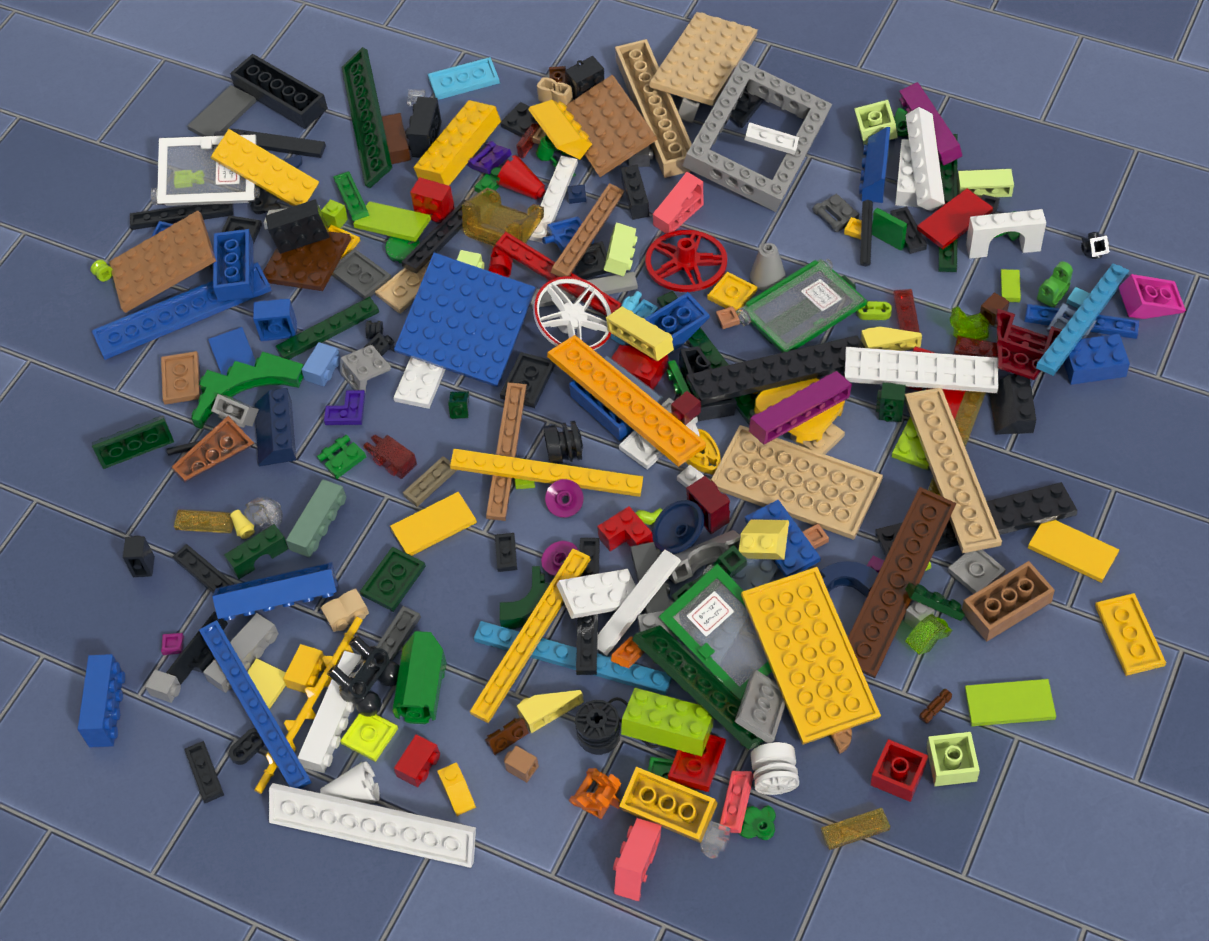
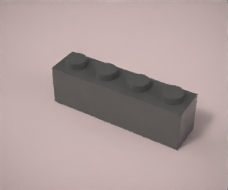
M654 542L631 546V557L638 583L661 555L660 550L655 548ZM665 582L646 605L644 608L646 614L665 611L673 604V600L668 599L667 595L670 594L668 582Z

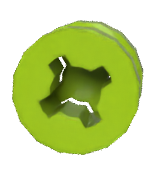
M97 260L92 264L91 272L101 282L108 281L112 277L113 269L104 260Z

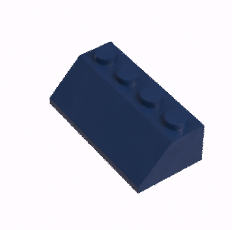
M288 388L269 390L254 404V407L259 409L255 418L259 466L296 461L292 400Z

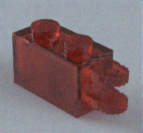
M373 435L371 439L377 444L375 447L368 442L363 445L366 451L374 456L373 460L378 466H384L391 475H396L400 479H403L417 465L415 454L388 435L383 439L378 437V435Z

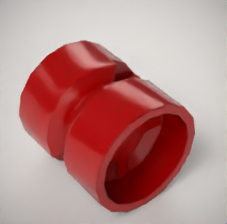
M494 246L491 252L488 271L509 277L511 275L513 258Z

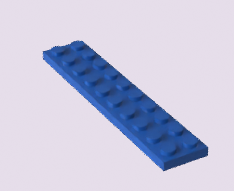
M257 262L254 264V297L218 301L213 289V281L94 329L92 333L104 360L268 293L272 291L271 286Z

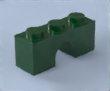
M273 524L227 552L224 556L230 569L239 580L255 570L254 563L260 556L269 554L273 559L289 548L284 536L276 525Z

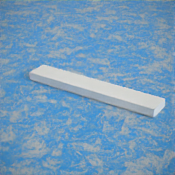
M667 550L661 553L599 632L598 650L606 656L610 653L681 562L677 556Z

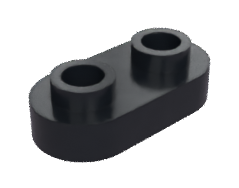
M255 728L248 730L231 746L229 756L233 763L237 765L247 763L265 745ZM255 739H259L258 742L253 743ZM244 753L242 757H238L239 754Z

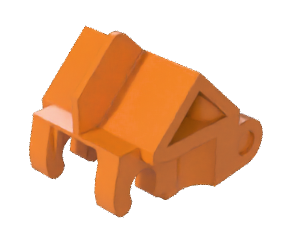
M589 768L586 772L587 776L579 789L569 799L570 803L574 806L581 807L584 811L602 819L610 805L618 809L620 808V800L616 797L620 790V780L613 774H610L608 777L596 768ZM593 781L599 784L595 793L587 792Z

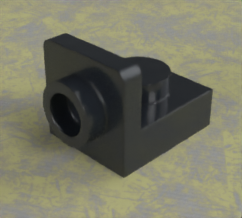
M380 332L364 346L373 345L381 356L389 349L395 352L394 340L389 335L384 336Z

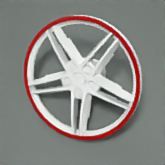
M571 276L558 277L548 281L538 291L533 304V314L538 329L555 346H558L561 342L552 337L545 327L558 326L560 331L568 334L569 338L575 335V329H577V337L581 340V326L596 331H604L605 335L603 338L589 346L593 350L604 345L611 336V333L608 331L607 321L588 314L585 310L594 295L602 302L607 316L613 313V309L609 300L599 288L584 279ZM570 283L580 285L586 289L572 303L556 285ZM590 290L592 294L585 305L582 306L579 302ZM548 291L560 312L540 318V300L543 294ZM556 317H560V319L551 320V321H547V322H543V323L541 322V321H543V320H547V319L549 320V319H553V318H556Z

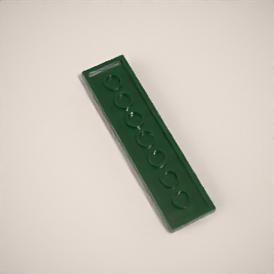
M661 625L634 635L632 640L638 647L649 655L653 662L658 664L669 677L673 678L684 691L688 692L699 705L704 707L714 719L722 724L727 732L740 741L742 746L750 750L766 743L735 722L741 700Z

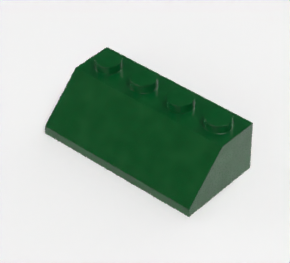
M163 415L110 436L100 438L92 442V448L102 468L106 469L174 443V439Z

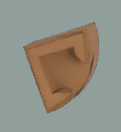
M851 728L831 735L839 754L843 753L851 743Z

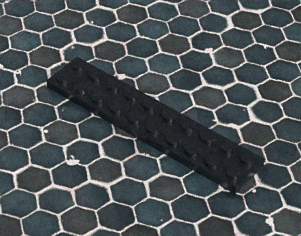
M856 335L688 374L686 381L696 398L701 401V405L823 377L835 371L839 373L844 372L846 347L865 348V346Z
M1062 482L986 501L999 535L1077 515V508ZM950 520L935 551L959 546ZM902 523L875 529V535L885 557Z

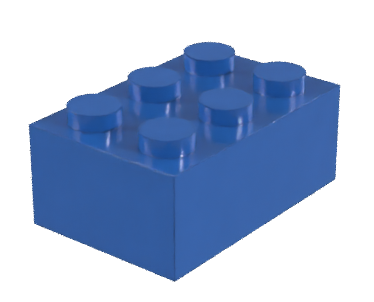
M1120 334L1081 339L1064 361L1070 385L1126 377L1130 365Z

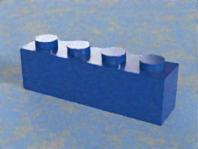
M575 380L569 383L571 397L619 441L634 431V429Z

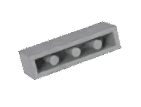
M256 613L232 639L230 643L246 671L249 670L256 659L262 656L269 644L276 640L278 631L275 624ZM214 659L203 673L208 682L226 693L232 687Z

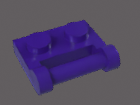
M489 141L481 152L468 160L467 165L471 169L490 175L491 170L499 167L512 153L510 149Z

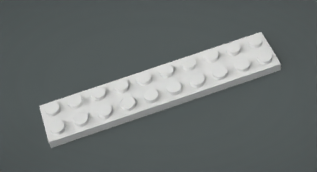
M272 783L269 787V823L470 868L474 863L476 827Z

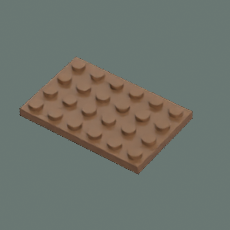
M613 74L566 105V110L573 114L574 120L582 126L581 130L589 135L588 139L592 145L585 153V156L599 177H602L658 140Z
M196 211L109 261L110 267L113 269L112 275L121 309L125 313L216 262V258L202 214Z

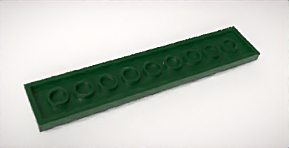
M362 47L342 66V72L365 186L371 188L384 175L390 172L392 163L368 50Z

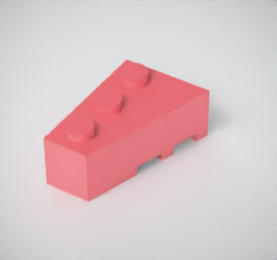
M686 172L654 211L653 226L666 234L679 228L704 205L703 181Z
M639 818L636 819L634 826L630 825L627 833L628 840L627 842L623 841L620 849L621 856L620 858L616 857L613 865V870L616 871L614 894L635 901L640 900L641 884L646 882L648 877L645 874L649 865L653 862L661 837L662 825Z

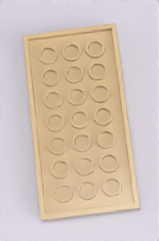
M696 12L651 79L649 87L713 106L739 61L742 60L756 38L758 29Z
M739 425L711 480L715 482L720 492L762 507L779 500L792 518L811 525L819 524L822 529L854 540L881 484L883 475L779 438L763 445L749 432L748 427Z

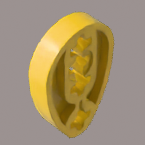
M698 429L699 437L706 442V448L700 451H704V454L697 453L687 460L686 463L700 472L714 475L721 462L719 449L709 433Z

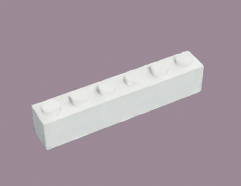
M918 107L906 114L917 205L932 212L945 205L933 114Z
M344 651L338 667L349 676L360 661L361 655ZM333 679L298 755L303 768L325 773L326 768L331 765L334 749L338 748L341 740L340 735L347 728L349 714L354 711L356 706L352 702H346L342 699L339 685Z

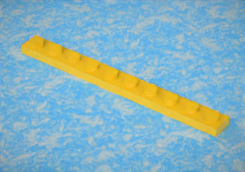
M453 449L450 469L549 484H553L561 479H568L574 481L583 489L637 497L641 496L643 476Z
M575 549L571 550L471 708V715L487 723L490 722L564 603L556 584L559 580L580 577L590 562V556Z

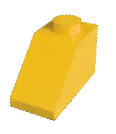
M457 762L437 771L456 816L476 808Z

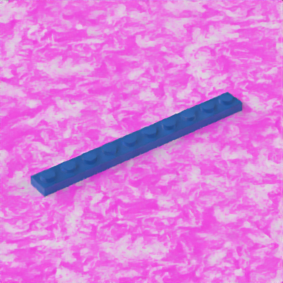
M216 620L199 629L200 634L288 786L302 789L311 784L309 776L218 621Z

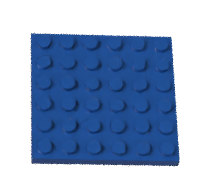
M433 253L394 351L498 387L532 302L536 287Z

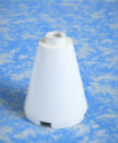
M368 762L359 763L320 789V794L366 804L375 803L380 800L378 783L374 784L372 777L375 774Z

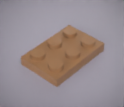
M198 352L161 357L164 405L199 399L201 387L199 385L200 368Z

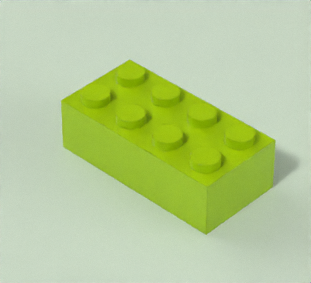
M634 688L622 717L621 735L702 757L713 728L714 718L701 705Z

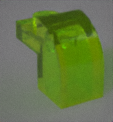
M959 306L952 308L950 323L954 327V337L963 341H979L989 338V322L981 313L967 317Z
M931 614L916 625L905 642L921 655L930 652L939 639L948 637L953 630L945 620Z

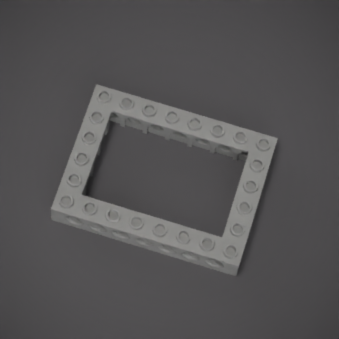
M740 60L687 152L683 167L777 212L822 127L832 104ZM746 86L748 93L751 95L759 96L765 99L766 102H771L781 107L782 110H787L801 119L805 118L796 137H799L795 154L787 153L773 180L711 150L712 145L716 143L719 132H722L725 122L729 120L732 109H735L739 97H742Z

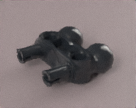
M357 635L349 642V645L361 655V659L352 672L347 676L335 665L327 672V675L339 685L340 695L344 701L352 702L356 705L359 714L371 717L380 711L382 704L379 695L369 690L377 679L384 686L392 687L397 685L400 666L398 663L389 660L388 653L384 649L369 646Z

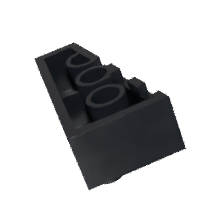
M698 346L680 349L678 360L682 376L694 397L696 396L686 381L687 375L712 369L710 362ZM730 398L701 405V413L697 415L698 421L735 415L736 399Z

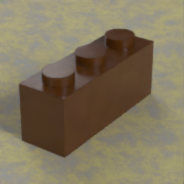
M401 113L382 116L391 163L411 161Z

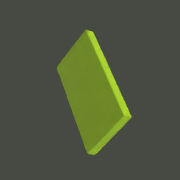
M369 201L366 205L369 216L355 220L353 225L357 229L416 242L430 222L431 217L428 214Z
M1049 679L965 686L971 727L1056 719Z

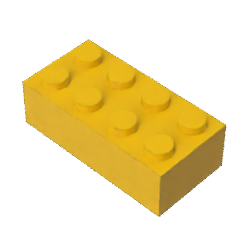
M636 767L619 807L627 813L662 825L665 829L702 843L718 803L712 797Z

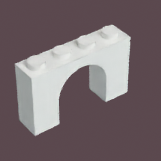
M1043 209L970 217L966 240L969 259L987 257L990 241L995 236L1009 231L1020 233L1019 241L1023 253L1041 251L1046 227Z

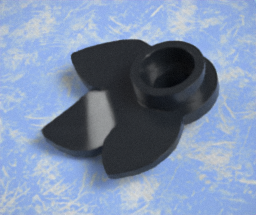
M260 188L254 194V200L250 205L251 210L256 214H263L269 210L280 209L281 206L277 203L279 198Z

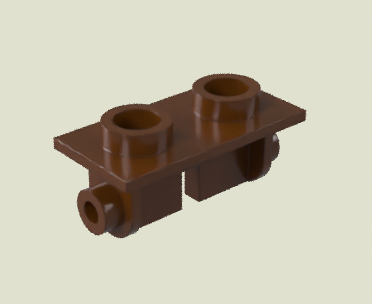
M514 718L503 726L504 730L498 729L492 734L487 735L485 742L491 747L494 755L529 734L523 718Z

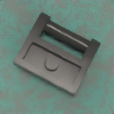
M837 193L822 203L815 204L812 208V211L825 219L835 232L845 228L851 217L859 219V213ZM825 210H827L828 212H830L838 221H836V220H835L830 214H828Z

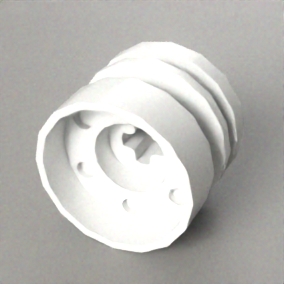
M780 742L767 743L751 751L752 769L755 771L753 773L754 785L758 793L766 795L783 794L799 786L798 769L795 767V750L792 745Z

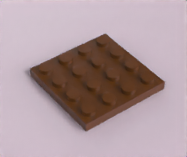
M329 231L330 238L280 254L276 248L263 271L268 283L323 291L351 241L350 234Z

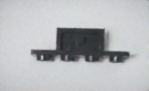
M214 611L201 628L217 620L222 630H224L228 622L224 621L223 618L218 619ZM199 631L166 672L176 676L180 685L192 670L203 673L215 659Z

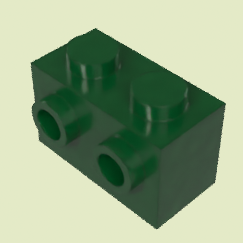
M882 384V390H878L876 404L879 420L902 422L906 385Z

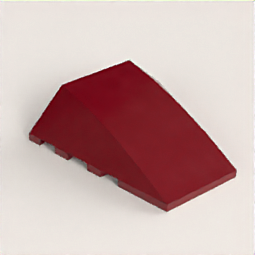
M997 308L998 368L1035 380L1041 370L1036 368L1038 361L1062 329L1051 326L1048 336L1015 326L1012 325L1015 314Z

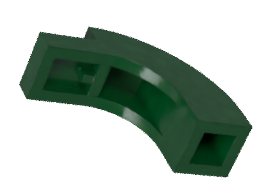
M532 566V587L526 597L515 602H500L499 620L501 627L516 629L525 625L549 587L548 583H545V573L541 574L540 566Z

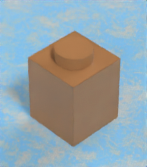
M518 746L509 751L504 759L506 771L526 783L539 767L537 757Z

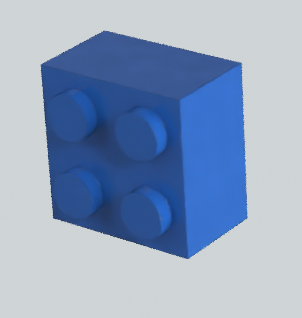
M290 299L254 302L253 320L261 341L289 339L297 335V320Z

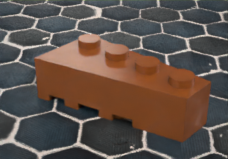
M227 416L177 461L171 469L185 483L254 445V442Z

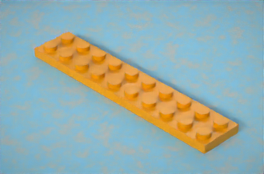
M573 335L547 352V357L678 467L706 448V442L576 335Z

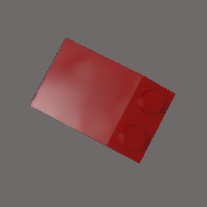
M620 345L612 356L614 361L653 390L668 368V354L659 361H656L629 345Z

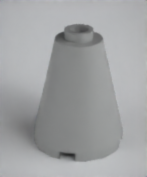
M765 243L760 246L750 272V281L757 286V289L766 291L786 278L778 249L772 243Z

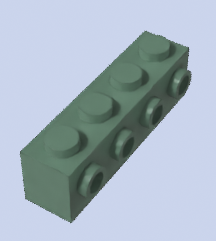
M322 479L286 539L290 551L310 558L312 553L318 549L322 536L326 535L328 526L331 521L335 520L337 511L346 501L343 486Z

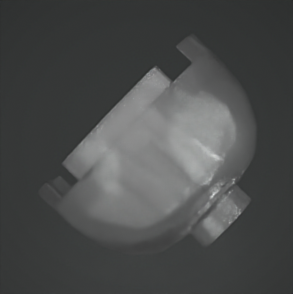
M260 496L245 505L247 506L244 510L245 517L254 525V528L257 527L263 531L273 524L278 528L283 520L280 504L270 497Z

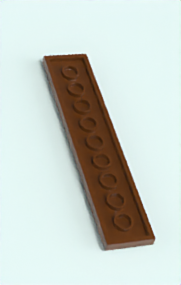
M919 487L848 636L862 672L873 678L876 677L912 600L905 588L909 582L914 585L920 583L957 504Z

